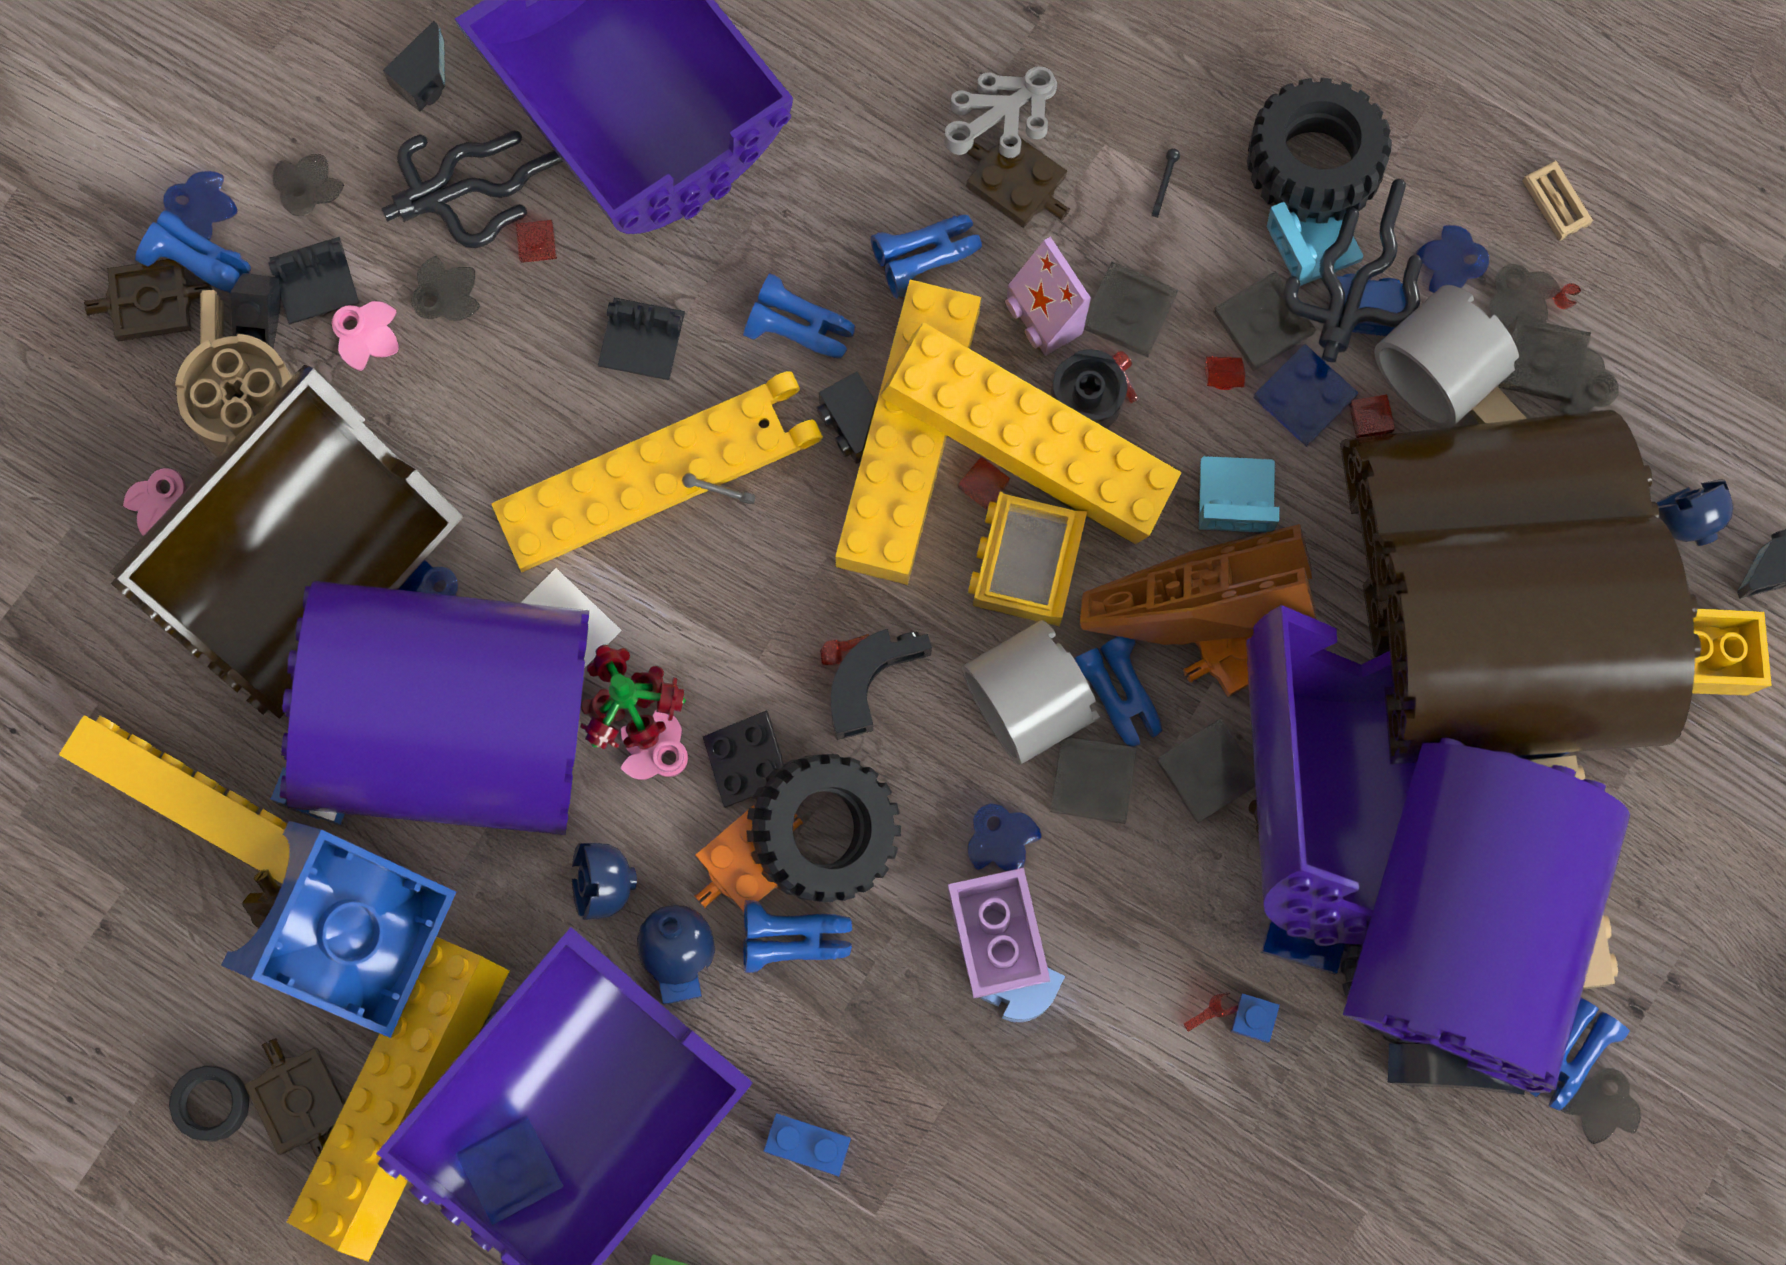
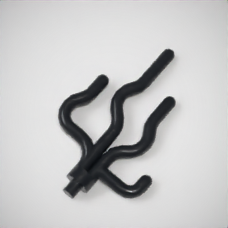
M513 130L485 143L465 142L458 144L446 153L437 174L422 182L411 159L413 153L425 148L428 144L426 136L419 134L402 143L397 154L398 166L409 188L392 195L394 203L381 208L387 222L399 216L403 222H406L424 213H435L443 219L451 236L457 243L467 248L484 247L494 241L502 228L523 219L527 215L526 207L519 204L502 211L492 217L481 232L471 234L465 231L457 214L446 203L471 192H479L496 198L512 196L522 189L530 177L562 163L563 160L553 150L520 166L507 182L499 184L486 179L472 177L445 187L451 179L458 161L466 157L485 158L519 144L522 140V134L519 131Z
M1397 178L1392 182L1381 218L1379 236L1383 247L1382 254L1378 259L1364 265L1356 272L1352 279L1346 302L1343 286L1334 271V264L1348 250L1352 242L1359 218V211L1354 207H1350L1345 211L1336 241L1325 250L1320 260L1319 273L1323 284L1331 296L1328 309L1300 301L1298 298L1299 278L1291 276L1286 280L1283 300L1289 311L1299 317L1323 323L1318 343L1324 348L1322 354L1324 361L1334 363L1339 352L1347 351L1352 331L1359 323L1368 321L1388 327H1397L1420 306L1421 298L1417 287V280L1422 266V258L1419 255H1412L1407 261L1403 275L1402 290L1406 301L1404 309L1401 312L1395 313L1375 307L1365 306L1359 308L1368 280L1383 273L1392 266L1397 256L1398 244L1394 227L1406 189V183L1401 178Z

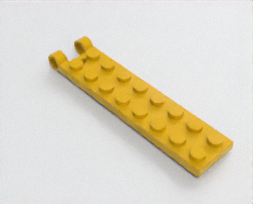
M793 372L780 373L759 387L491 503L521 572L709 491L696 486L692 488L685 487L682 483V478L687 473L695 475L699 480L720 486L790 454L817 444L822 440L823 436L815 420L801 422L785 433L772 407V404L789 399L800 391ZM761 420H767L769 422V426L767 428H761L759 426V422Z

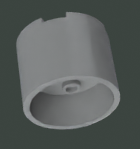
M1453 285L1440 287L1384 337L1374 349L1377 365L1383 377L1398 397L1420 417L1441 428H1451L1516 370L1514 368V361L1519 358L1515 342L1498 317L1494 314L1489 318L1483 310L1471 303L1474 300L1472 294Z
M1044 620L1038 621L961 667L965 682L985 721L1001 746L1018 765L1025 763L1100 718L1097 711L1092 712L1089 706L1095 703L1096 700L1082 671L1071 653H1067L1060 643L1055 644L1052 641V638L1056 636L1055 631Z

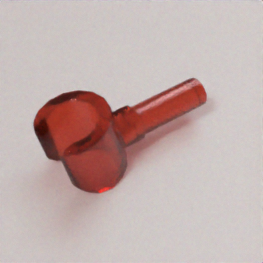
M1529 280L1526 287L1528 290L1554 298L1555 304L1560 309H1569L1577 304V302L1569 300L1565 293L1577 295L1581 292L1580 287L1573 283H1569L1559 289Z
M1122 350L1112 356L1124 373L1132 366L1130 358ZM1126 375V395L1132 404L1138 401L1139 398L1129 377Z
M866 634L842 642L838 640L827 641L820 650L822 665L840 664L842 662L841 651L852 649L870 635Z
M1224 992L1214 995L1210 999L1208 1008L1184 1023L1187 1031H1191L1215 1016L1225 1017L1234 1014L1237 1011L1238 1005L1232 1006L1226 1011L1221 1007V999L1230 993Z

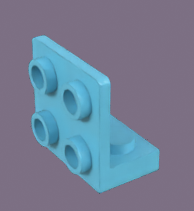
M1282 202L1270 208L1267 229L1291 275L1299 278L1301 286L1321 278L1319 273L1320 260L1325 250L1336 241L1343 219L1336 221L1334 217H1329L1328 223H1316V219L1307 218L1306 222L1299 221L1294 212L1290 213L1285 202ZM1354 236L1348 250L1335 262V272L1362 261L1363 253Z
M1203 456L1200 460L1199 529L1264 533L1275 530L1279 523V507H1274V460Z

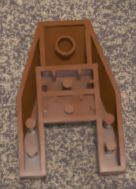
M1297 524L1190 551L1083 592L1080 616L1082 630L1163 645H1185L1192 642L1251 637L1254 634V625L1263 616L1280 605L1317 620L1316 608L1308 583V579L1313 578L1311 561L1301 525Z

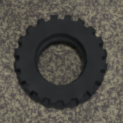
M1312 78L1299 80L1298 86L1295 87L1293 83H1289L1280 88L1279 95L1277 93L1272 94L1265 101L1264 108L1259 109L1248 147L1247 166L1248 170L1252 173L1251 181L1254 188L1257 190L1262 188L1260 197L1269 205L1272 202L1276 205L1285 202L1289 212H1294L1299 221L1306 222L1307 218H1314L1316 223H1328L1329 217H1334L1336 221L1343 219L1348 208L1354 207L1358 211L1363 209L1367 200L1373 199L1378 191L1392 147V140L1389 138L1391 132L1389 123L1386 119H1382L1383 111L1377 103L1371 105L1369 103L1370 96L1364 91L1360 90L1357 93L1351 89V84L1342 81L1341 85L1332 83V78H1321L1320 82H1312ZM1302 133H1324L1341 142L1349 152L1351 160L1333 169L1312 168L1297 160L1289 151L1286 142Z
M839 754L804 756L803 758L792 759L784 763L783 768L780 770H773L766 777L767 784L764 787H758L753 797L757 802L755 808H749L747 819L752 820V830L746 831L747 842H753L755 851L751 852L755 864H761L764 868L762 875L769 882H775L778 885V889L786 894L797 896L799 899L818 902L849 900L855 898V893H865L874 887L873 880L875 878H883L889 870L885 865L886 861L896 857L898 848L892 846L894 837H901V825H894L893 815H898L900 812L897 803H890L888 795L892 791L887 783H879L877 780L878 773L871 767H863L860 765L859 760L852 757H840ZM820 791L831 792L841 797L852 814L854 824L852 841L845 854L836 862L825 865L816 864L805 859L798 850L793 837V820L799 805L808 795Z

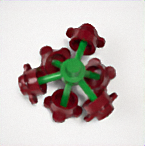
M608 645L599 646L595 650L596 656L593 663L587 666V671L590 676H599L602 681L611 682L609 690L601 689L593 699H585L581 704V711L591 718L588 725L583 723L580 725L588 733L585 739L594 748L606 749L608 744L618 748L620 744L614 740L619 730L610 724L614 721H622L625 717L624 709H628L632 720L626 726L628 737L623 740L624 746L626 748L638 746L640 749H648L654 746L659 740V734L665 731L666 725L663 721L655 722L651 715L640 716L635 704L637 703L641 708H648L651 703L657 701V712L668 714V721H672L674 711L681 712L682 704L686 702L684 689L678 688L677 678L675 677L672 679V684L665 683L663 681L664 671L659 666H652L648 672H635L631 679L624 677L627 671L626 661L630 659L629 651L626 648L616 650Z

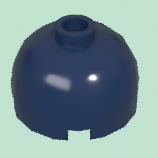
M1723 479L1701 483L1703 488L1690 490L1688 487L1657 502L1659 519L1668 527L1674 539L1682 542L1695 541L1697 546L1706 545L1718 539L1717 532L1728 525L1733 513L1731 494L1726 481Z
M578 843L572 861V867L579 866L577 879H572L576 911L579 916H583V920L611 917L626 904L629 899L630 890L636 889L637 876L635 868L629 867L624 854L612 845Z
M668 905L652 912L640 926L637 936L638 955L642 967L645 971L647 970V972L652 974L655 980L666 984L677 985L696 979L698 972L702 971L705 966L707 968L710 966L716 950L712 930L701 913L682 905Z

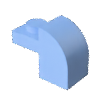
M1048 968L1050 982L979 998L998 1007L1001 1001L1008 1004L1002 1019L1011 1022L1030 1021L1048 1009L1055 999L1065 976Z

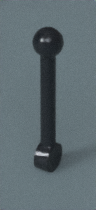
M1175 148L1168 150L1166 153L1168 162L1151 216L1159 217L1174 164L1180 159V152Z

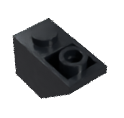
M242 273L230 291L232 336H237V334L252 336L274 349L280 314L279 277Z
M858 371L820 391V405L816 408L826 426L832 424L839 435L835 437V441L845 457L851 455L855 464H858L862 459L876 401Z

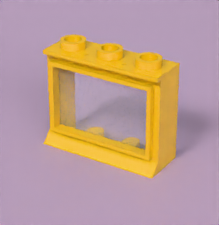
M999 492L997 503L990 501L985 523L992 524L989 537L981 536L976 558L983 559L980 573L973 571L968 593L974 595L973 606L1034 621L1044 620L1048 624L1060 627L1087 511H1074Z

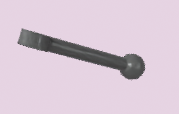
M691 473L685 474L682 478V483L687 488L696 486L740 499L741 502L747 504H754L756 496L752 493L739 492L697 479Z

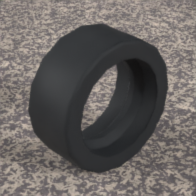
M201 1066L191 1069L178 1079L171 1091L169 1110L173 1123L181 1133L195 1140L215 1142L230 1137L240 1129L248 1115L250 1100L245 1085L238 1075L221 1067ZM208 1080L218 1081L224 1084L231 1093V1112L219 1125L202 1127L195 1123L188 1114V1096L199 1083Z

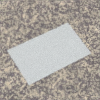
M557 568L521 602L589 610L587 646L584 658L585 667L595 658V650L599 646L608 645L622 631Z

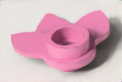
M372 301L361 308L349 305L336 311L332 318V329L340 339L338 346L339 354L350 367L362 371L370 355L374 357H388L398 352L397 338L387 326L395 317L396 310L386 303ZM348 321H357V326L354 329H345Z
M162 468L152 473L148 481L137 482L128 489L123 506L129 510L138 511L137 526L143 536L185 492V481L176 470ZM163 480H167L170 484V490L166 494L160 490V484Z
M657 709L653 714L655 722L663 721L666 729L659 734L658 742L648 749H640L638 746L626 748L631 756L623 762L621 769L627 775L638 780H647L657 774L664 777H674L686 768L688 754L683 744L680 743L682 728L674 716L672 721H668V714L659 713ZM626 726L621 728L622 740L628 737ZM666 753H674L676 761L673 764L666 765L662 762V758Z

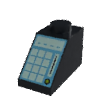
M435 21L383 69L389 85L419 112L425 106L434 104L440 98L442 90L445 88L444 38L439 25Z
M1786 529L1773 533L1771 535L1772 540L1760 548L1737 591L1739 599L1786 587Z

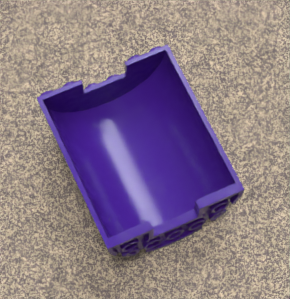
M483 0L455 18L461 32L613 226L625 234H640L653 231L683 217L686 220L691 219L701 211L702 205L712 198L718 200L724 197L731 190V184L763 154L782 127L791 119L790 111L793 97L715 0Z
M313 581L311 586H305L303 609L305 610L303 618L298 617L295 639L298 641V649L290 650L288 659V673L291 674V679H293L292 689H285L283 712L286 713V717H289L288 733H284L282 739L281 756H284L286 760V775H282L280 798L286 799L288 808L566 835L573 779L572 770L576 753L589 610Z
M1280 605L1263 616L1254 625V634L1246 642L1264 911L1273 923L1287 930V934L1290 936H1303L1315 939V943L1322 946L1334 945L1336 943L1363 944L1416 767V763L1390 765L1384 687H1393L1390 651L1363 664L1327 651L1325 648L1338 642L1337 628Z
M1440 738L1439 743H1422L1343 1015L1401 1040L1431 1044L1469 1060L1467 1067L1524 1091L1550 1093L1552 1089L1555 1090L1629 823V810L1618 799L1605 792L1606 786L1594 780L1576 778V772L1565 766L1552 765L1550 768L1521 759L1511 753L1503 751L1494 752L1464 746L1461 742L1449 738Z
M570 927L376 1153L381 1157L378 1165L395 1179L400 1174L410 1182L409 1191L426 1205L431 1200L438 1206L440 1205L442 1208L440 1212L455 1225L459 1226L463 1221L472 1229L470 1237L488 1252L492 1247L500 1252L503 1265H602L753 1082Z

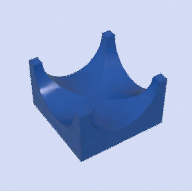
M289 821L283 833V836L287 838L289 843V861L276 901L255 935L240 949L228 951L221 966L391 1038L455 897L456 891L324 830Z

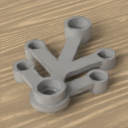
M1033 67L1027 71L1024 77L997 76L994 73L987 72L981 74L978 78L977 90L979 94H970L967 91L960 90L951 96V110L957 115H966L971 112L972 108L990 110L971 123L954 121L947 125L944 142L949 151L956 155L965 154L973 146V141L976 137L1004 119V134L1000 137L999 152L1004 157L1013 158L1019 155L1021 151V138L1018 136L1019 108L1031 100V116L1026 121V134L1032 139L1044 138L1048 128V121L1045 118V100L1051 98L1056 93L1057 81L1053 73L1045 67ZM999 90L1016 91L1011 96L996 95ZM1037 125V126H1040L1041 128H1034V127H1032V126ZM1006 144H1013L1015 146L1009 147Z

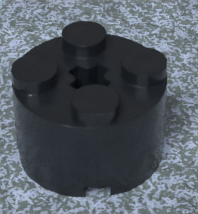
M1085 349L1074 353V355L1059 364L1054 374L1050 396L1108 429L1116 421L1122 410L1127 393V378L1124 371L1121 370L1111 355L1099 350ZM1085 388L1092 389V395H1086L1084 392Z

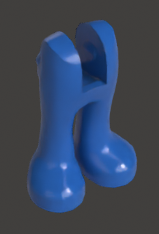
M164 210L157 222H153L138 246L135 261L145 266L152 265L160 257L172 259L208 284L230 293L242 273L249 274L251 271L250 264L243 260L238 252L225 250L190 229L178 215L168 210Z
M969 215L953 216L905 234L892 235L881 232L871 236L870 241L874 256L880 266L886 265V280L895 298L898 299L906 295L909 281L913 280L917 275L927 270L962 260L982 248L979 235H971L953 243L949 239L964 233L973 226V221ZM927 245L937 246L921 254L896 260L899 256H903L915 249Z
M769 273L760 290L758 301L755 302L743 336L756 339L764 332H772L791 339L819 354L841 359L847 351V347L825 336L827 330L843 337L852 338L856 326L842 315L812 304L785 289L779 277ZM768 307H776L779 310L792 313L808 321L810 325L799 324Z
M1117 636L1102 645L1100 650L1119 680L1126 694V701L1120 698L1113 686L1098 648L1091 649L1074 659L1084 677L1098 694L1115 730L1128 747L1131 748L1140 745V739L1130 717L1139 714L1152 738L1159 735L1163 730L1156 708L1138 679L1131 663L1130 655L1136 644L1135 639Z
M745 900L744 930L746 938H744L743 942L745 973L757 972L771 962L787 960H836L837 958H844L850 955L852 948L850 942L822 940V933H846L852 931L850 917L836 914L777 916L768 914L758 901ZM783 935H804L806 937L802 941L791 942L756 939Z
M1580 998L1559 1074L1558 1081L1561 1083L1555 1090L1548 1105L1558 1111L1563 1109L1578 1092L1591 1067L1604 1049L1611 1043L1622 1042L1630 1032L1617 1019L1607 1013L1600 1012L1583 1046L1571 1062H1567L1566 1059L1572 1047L1599 1010L1598 1007L1583 998ZM1530 1092L1534 1097H1537V1096L1540 1094V1093Z

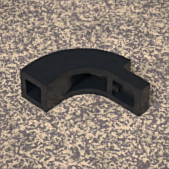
M888 629L866 637L850 650L835 674L831 689V716L837 740L873 731V721L867 701V693L872 681L881 671L890 666L931 656L932 647L928 634L919 636L918 632H909L898 636L897 642L891 643Z
M1389 1044L1388 1083L1413 1087L1465 1088L1511 1095H1525V1091L1467 1067L1469 1060L1431 1044Z

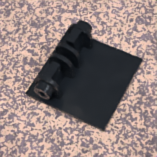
M340 237L269 258L270 262L268 264L272 275L279 277V292L289 325L339 310L344 306L359 304Z
M614 297L613 303L609 302L607 308V317L609 319L598 367L670 380L685 311Z
M763 711L702 736L724 808L752 798L758 787H764L767 784L766 777L773 770L783 768L782 754L780 753L779 744L776 740L768 711Z

